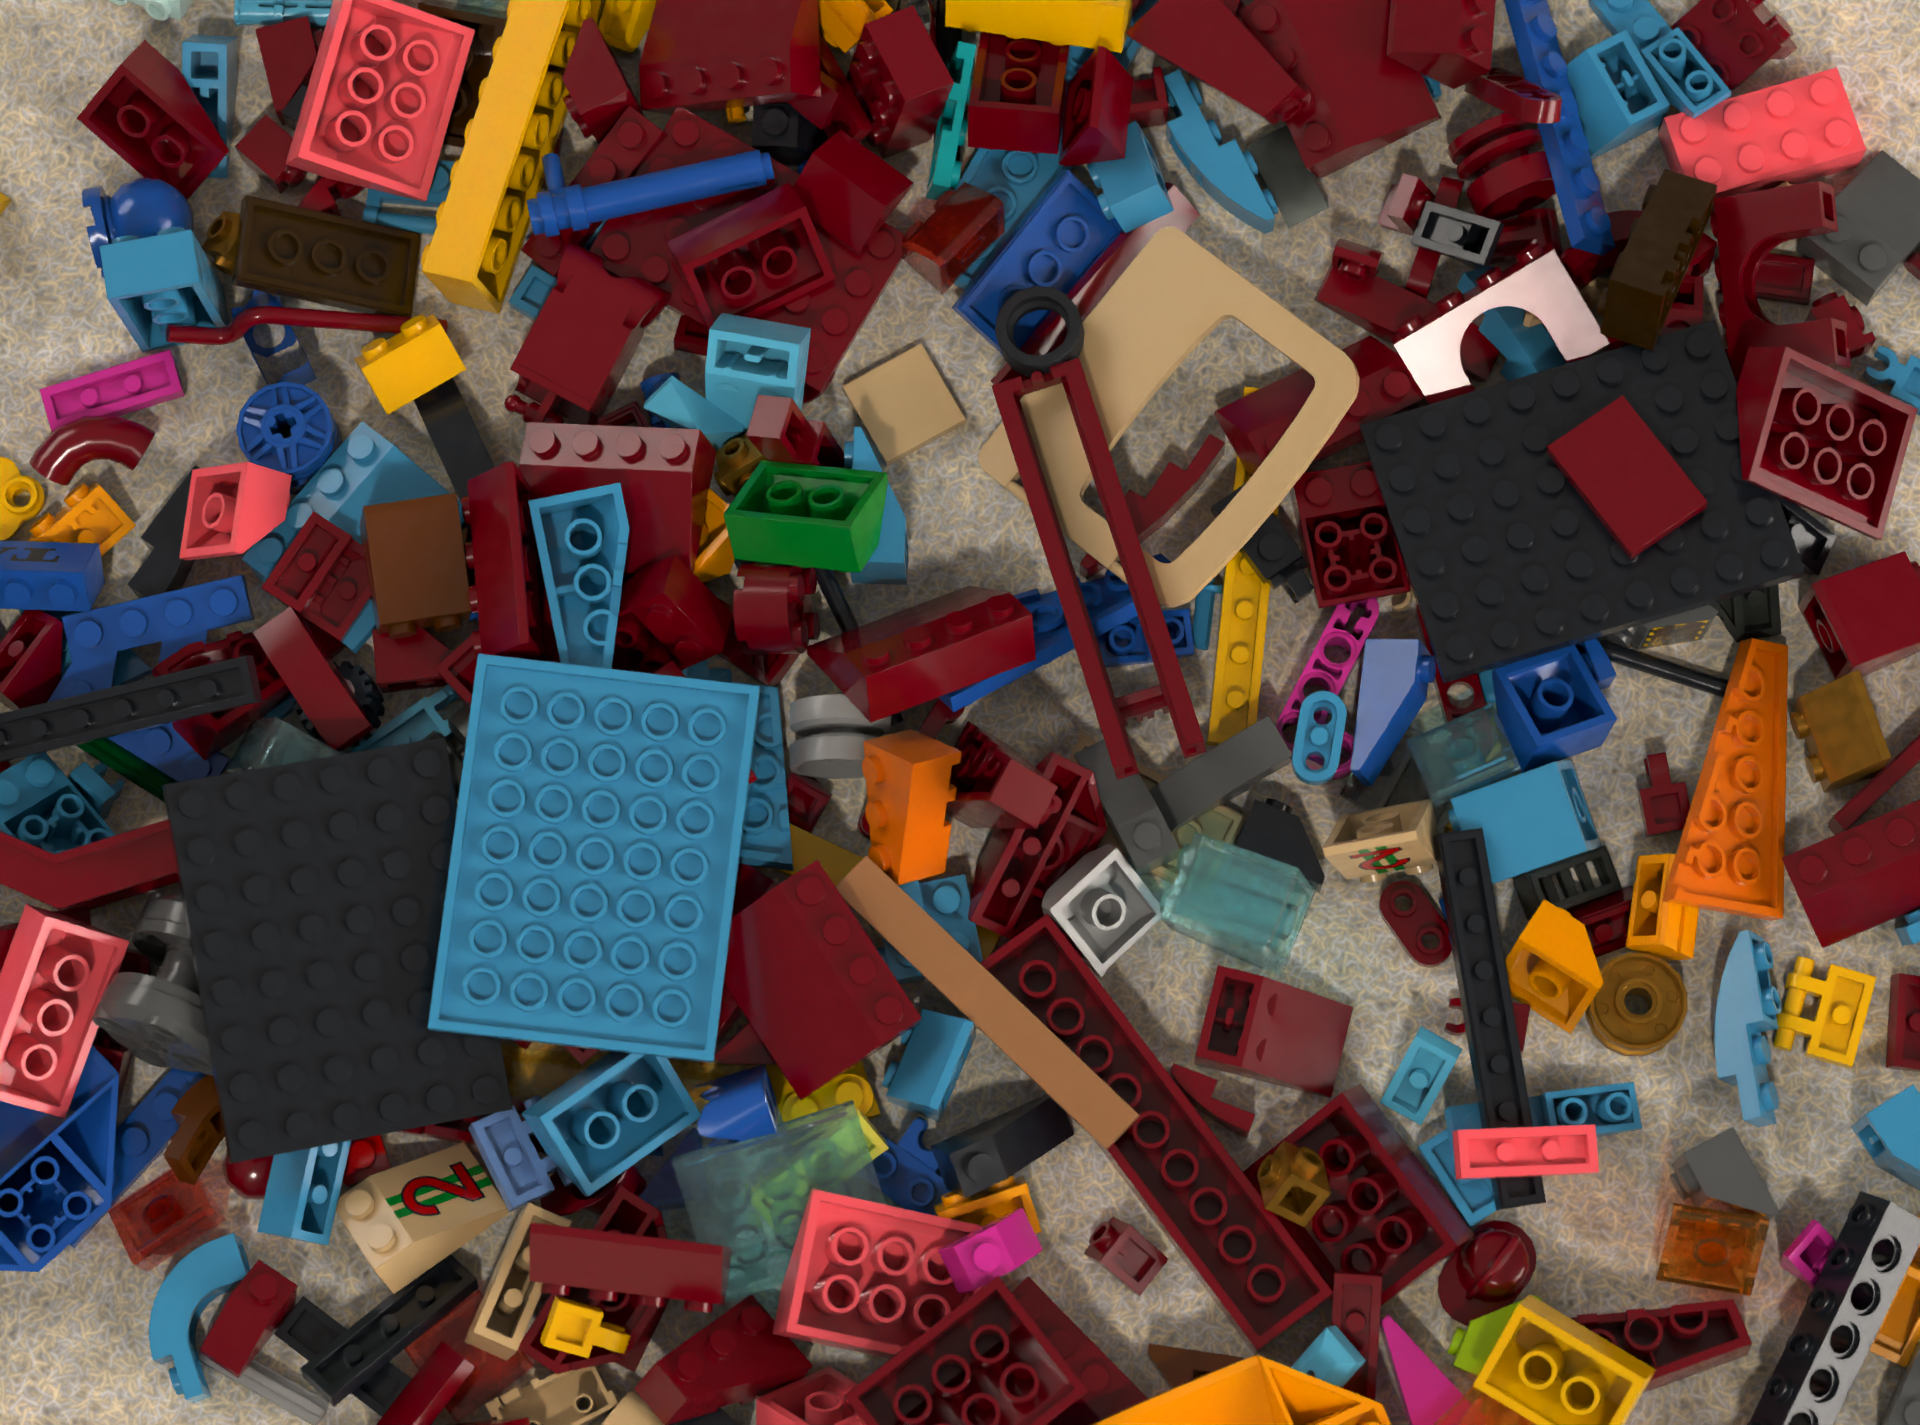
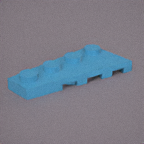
M732 681V683L760 686L751 760L757 761L758 772L756 775L757 780L752 783L747 798L739 864L793 871L778 687Z

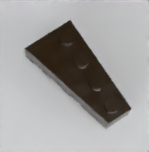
M1668 169L1664 170L1657 185H1649L1642 204V210L1644 211L1640 219H1634L1628 235L1627 245L1624 251L1620 252L1610 277L1609 285L1604 288L1598 303L1597 313L1603 315L1600 334L1651 351L1654 350L1712 214L1717 185Z

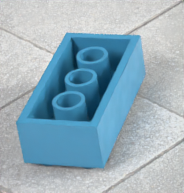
M169 227L160 230L157 236L140 239L134 235L120 236L113 239L112 244L99 246L107 299L142 352L188 344L167 342L166 327L168 324L201 327H223L229 324L223 284L192 229L185 230L181 227Z

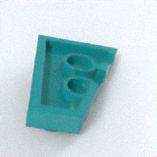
M958 41L947 66L954 84L936 126L926 192L927 199L944 201L950 187L957 188L962 162L956 161L955 158L958 145H964L968 119H964L963 115L965 104H969L973 81L971 72L976 44Z

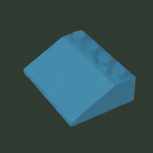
M361 421L291 501L286 512L285 521L255 543L242 557V560L265 583L313 511L351 535L353 540L362 545L359 525L363 506L450 494V492L391 442ZM457 499L462 532L468 524L464 522L461 502ZM372 600L342 643L355 654L372 636V630L376 629Z

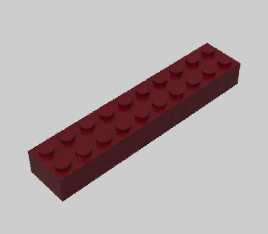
M1048 913L980 962L989 973L1139 1114V1118L1107 1151L1096 1140L1094 1141L1255 1355L1332 1297L1334 1292L1275 1214L1265 1209L1263 1198Z

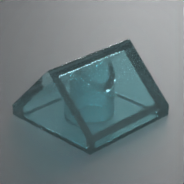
M1492 703L1407 740L1425 787L1435 807L1451 801V798L1474 791L1522 770Z

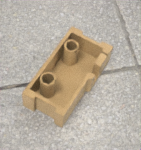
M602 1365L560 1374L554 1373L542 1380L534 1378L530 1380L531 1384L522 1389L516 1387L501 1395V1399L497 1397L485 1403L494 1420L529 1417L530 1425H587L612 1412L619 1403V1400L612 1389L608 1390L598 1370ZM589 1399L590 1407L587 1410H581V1401Z

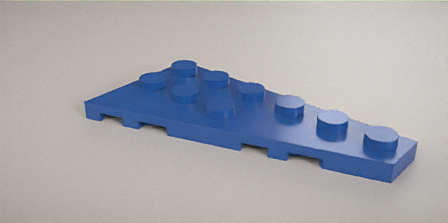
M1163 554L1152 556L1161 563H1171ZM1107 570L1105 577L1083 583L1077 577L1096 637L1138 616L1128 585L1111 571ZM1037 588L1013 595L1032 614L1036 660L938 698L955 712L1075 649L1057 590L1040 595Z

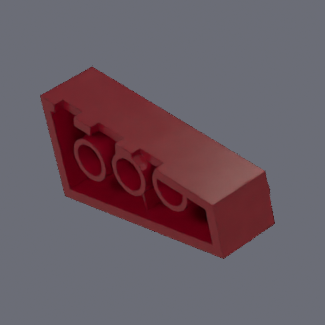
M967 721L954 748L962 752L960 764L952 765L949 785L953 784L957 789L955 800L947 802L946 814L970 828L1036 829L1038 825L1043 824L1051 815L1055 805V801L1052 798L1058 786L1013 747Z
M1734 1299L1671 1305L1670 1308L1630 1309L1626 1310V1312L1597 1315V1313L1582 1314L1571 1318L1656 1369L1643 1393L1748 1355L1752 1345Z

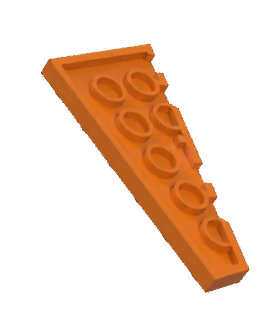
M1755 638L1740 641L1662 902L1769 921L1783 919L1784 863L1782 857H1785L1788 645Z

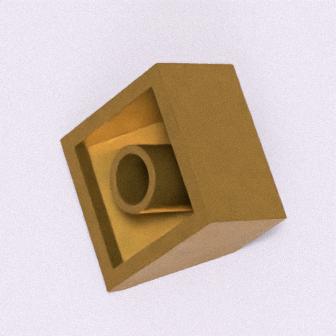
M1860 670L1851 672L1800 696L1793 705L1794 712L1790 713L1792 729L1798 740L1805 739L1810 753L1809 756L1805 757L1809 776L1813 783L1820 782L1824 793L1875 777L1891 759Z

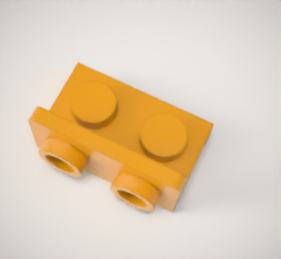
M94 481L89 486L82 482L63 499L67 505L54 517L48 512L31 526L29 531L33 535L27 541L98 543L102 556L130 532L136 524L97 482Z

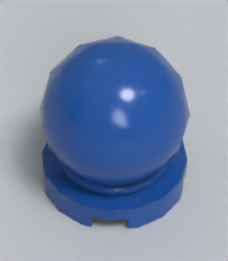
M137 178L121 185L112 197L106 195L101 185L85 188L82 191L83 207L91 208L95 225L86 228L97 269L101 268L102 278H104L99 246L112 244V240L120 236L134 235L138 236L139 239L157 236L160 230L169 227H181L185 230L192 229L194 231L193 212L186 198L180 190L161 179Z

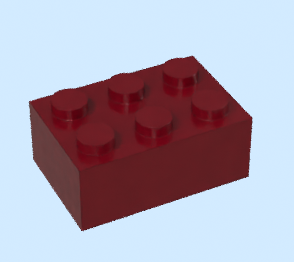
M914 5L864 24L846 75L848 83L873 126L866 139L871 146H877L883 159L931 140L954 84Z

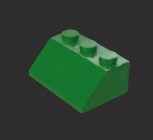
M761 460L723 514L734 559L755 561L757 563L793 565L801 568L811 567L839 570L846 573H860L879 544L888 484L887 473Z

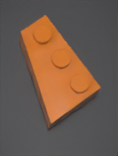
M913 729L863 741L865 758L862 761V772L866 780L868 803L865 806V815L870 827L871 841L868 857L898 886L945 873L952 825L949 821H945L947 802L955 800L957 789L953 784L949 785L952 765L960 764L962 751Z

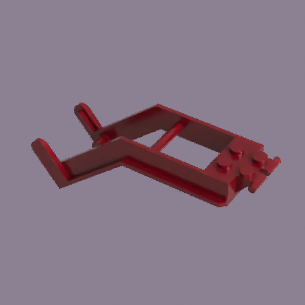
M168 819L57 854L48 852L0 831V884L58 909L88 906L92 910L179 883Z

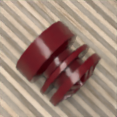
M1502 113L1468 129L1449 145L1448 154L1451 161L1458 165V177L1464 181L1475 180L1467 188L1466 192L1475 215L1496 221L1505 220L1531 210L1557 194L1545 151L1538 152L1544 145L1537 123L1522 121L1508 113Z

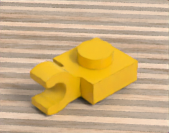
M555 1296L540 1342L545 1347L589 1358L593 1345L624 1354L630 1334L624 1333L625 1328L622 1326L601 1322L604 1313L600 1308Z

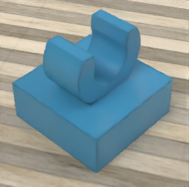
M83 762L71 771L69 780L99 816L105 820L109 816L113 802L120 797L125 782L120 779L115 784L109 785L103 779L108 769L106 764H98L92 769L86 762Z

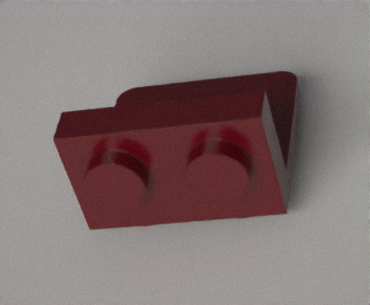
M1701 0L1671 26L1672 30L1679 28L1731 90V93L1770 59H1785L1798 48L1790 39L1793 35L1790 26L1778 14L1772 16L1763 4L1765 0Z

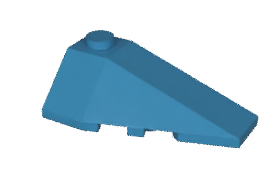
M615 483L529 500L560 662L612 669L630 530L621 484Z

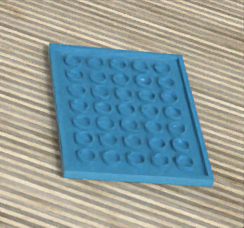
M478 654L429 1014V1030L714 1063L760 686Z

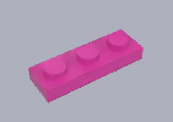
M170 349L39 389L52 433L56 428L83 416H121L185 396L175 358Z

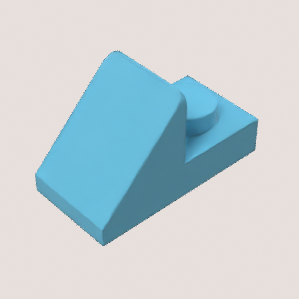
M1421 1026L1380 1103L1422 1125L1463 1049Z

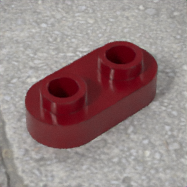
M1397 881L1387 886L1379 900V912L1413 962L1422 967L1431 968L1443 964L1452 951L1449 929L1426 895L1416 884L1409 881ZM1400 896H1405L1410 899L1412 907L1407 911H1400L1396 908L1394 900ZM1432 934L1437 937L1439 945L1435 949H1427L1423 946L1421 938L1424 935Z

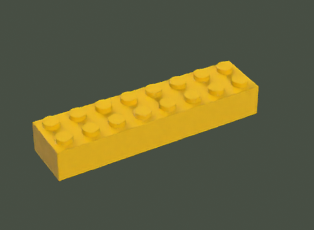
M605 0L509 1L507 6L508 20L502 36H499L495 41L493 47L494 61L488 77H485L481 82L479 104L475 116L468 121L465 128V145L460 160H456L451 169V186L447 198L439 205L437 210L436 230L431 243L425 246L422 254L421 271L449 302L497 314L500 313L531 222L526 200L537 198V193L541 192L545 178L542 158L546 154L553 153L568 113V109L562 97L569 94L562 80L564 71L583 21L592 17L597 25Z

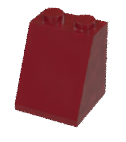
M1905 551L1811 584L1798 605L1835 680L1860 670L1862 677L1920 652V566L1916 561L1910 562Z

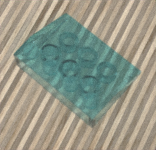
M853 1100L777 1124V1132L774 1134L735 1144L705 1147L671 1158L697 1243L732 1247L725 1303L783 1284L812 1189L886 1205Z

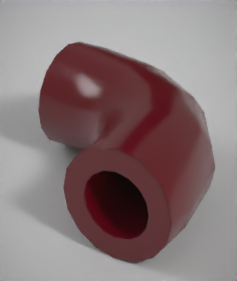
M117 415L83 416L56 428L37 448L29 462L38 473L55 483L65 486L70 484L75 474L84 464L93 460L108 459L120 463L133 471L150 445L155 431Z

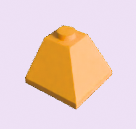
M1544 899L1505 959L1511 997L1522 1004L1531 1005L1530 1009L1571 1034L1604 982L1585 925L1572 917L1567 910L1556 907Z

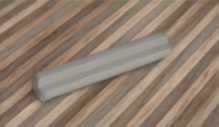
M199 1353L198 1359L201 1363L311 1425L319 1424L328 1410L329 1402L326 1399L253 1359L242 1375L237 1378Z

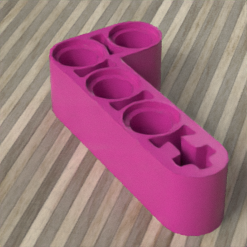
M1376 598L1336 606L1276 723V728L1291 754H1293L1294 744L1286 741L1282 732L1289 726H1297L1300 708L1305 700L1303 691L1309 686L1317 685L1340 697L1365 648V640L1370 639L1375 629L1379 614V604ZM1357 607H1362L1365 609L1364 617L1358 619L1353 634H1350L1348 631H1345L1349 623L1350 614ZM1330 646H1341L1347 651L1349 658L1343 663L1335 664L1326 658L1324 651ZM1318 711L1313 715L1314 720L1321 725L1327 724L1330 716L1326 711ZM1345 731L1342 748L1347 751L1349 760L1342 765H1338L1337 771L1331 780L1344 779L1352 773L1351 761L1354 737ZM1313 755L1306 759L1307 766L1313 770H1318L1324 765L1323 760L1319 756Z

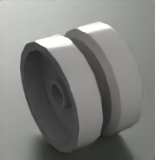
M844 694L809 696L795 700L790 703L791 731L802 736V738L790 744L791 772L820 779L864 778L862 772V761L865 758L863 741L881 737L891 730V715L870 723Z

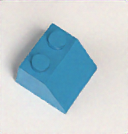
M922 1009L920 1023L902 1035L900 1043L907 1047L900 1063L894 1060L890 1063L882 1086L888 1088L886 1094L888 1102L940 1123L975 1040L974 1023L969 1020Z

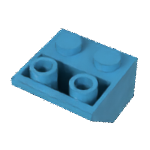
M1626 29L1586 49L1567 64V75L1573 96L1578 103V114L1584 135L1589 142L1591 160L1662 125L1670 104Z

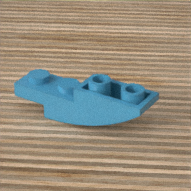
M1589 0V7L1612 35L1625 29L1627 30L1666 99L1682 113L1695 119L1731 96V90L1679 28L1672 30L1648 0Z
M1180 69L1163 76L1167 101L1176 117L1166 123V138L1178 159L1203 190L1226 211L1264 234L1273 231L1274 215L1278 213V208L1269 189L1261 190L1254 177L1258 175V168L1251 153L1248 150L1242 152L1236 139L1218 146L1222 143L1221 134L1213 119L1205 120L1199 106L1203 105V101L1193 80L1186 82Z
M1744 930L1740 931L1737 935L1721 978L1714 1026L1715 1060L1718 1079L1732 1086H1738L1743 1121L1759 1128L1776 1124L1774 1110L1779 1108L1777 1089L1772 1081L1769 1082L1766 1065L1771 1062L1770 1046L1766 1037L1761 1036V1032L1779 1029L1776 1014L1781 1013V1001L1777 989L1771 986L1769 969L1773 968L1774 964L1770 945L1752 931Z
M1634 1082L1545 1092L1539 1096L1528 1097L1533 1127L1595 1124L1596 1138L1642 1129ZM1478 1103L1449 1106L1444 1109L1452 1156H1454L1453 1131L1482 1129Z

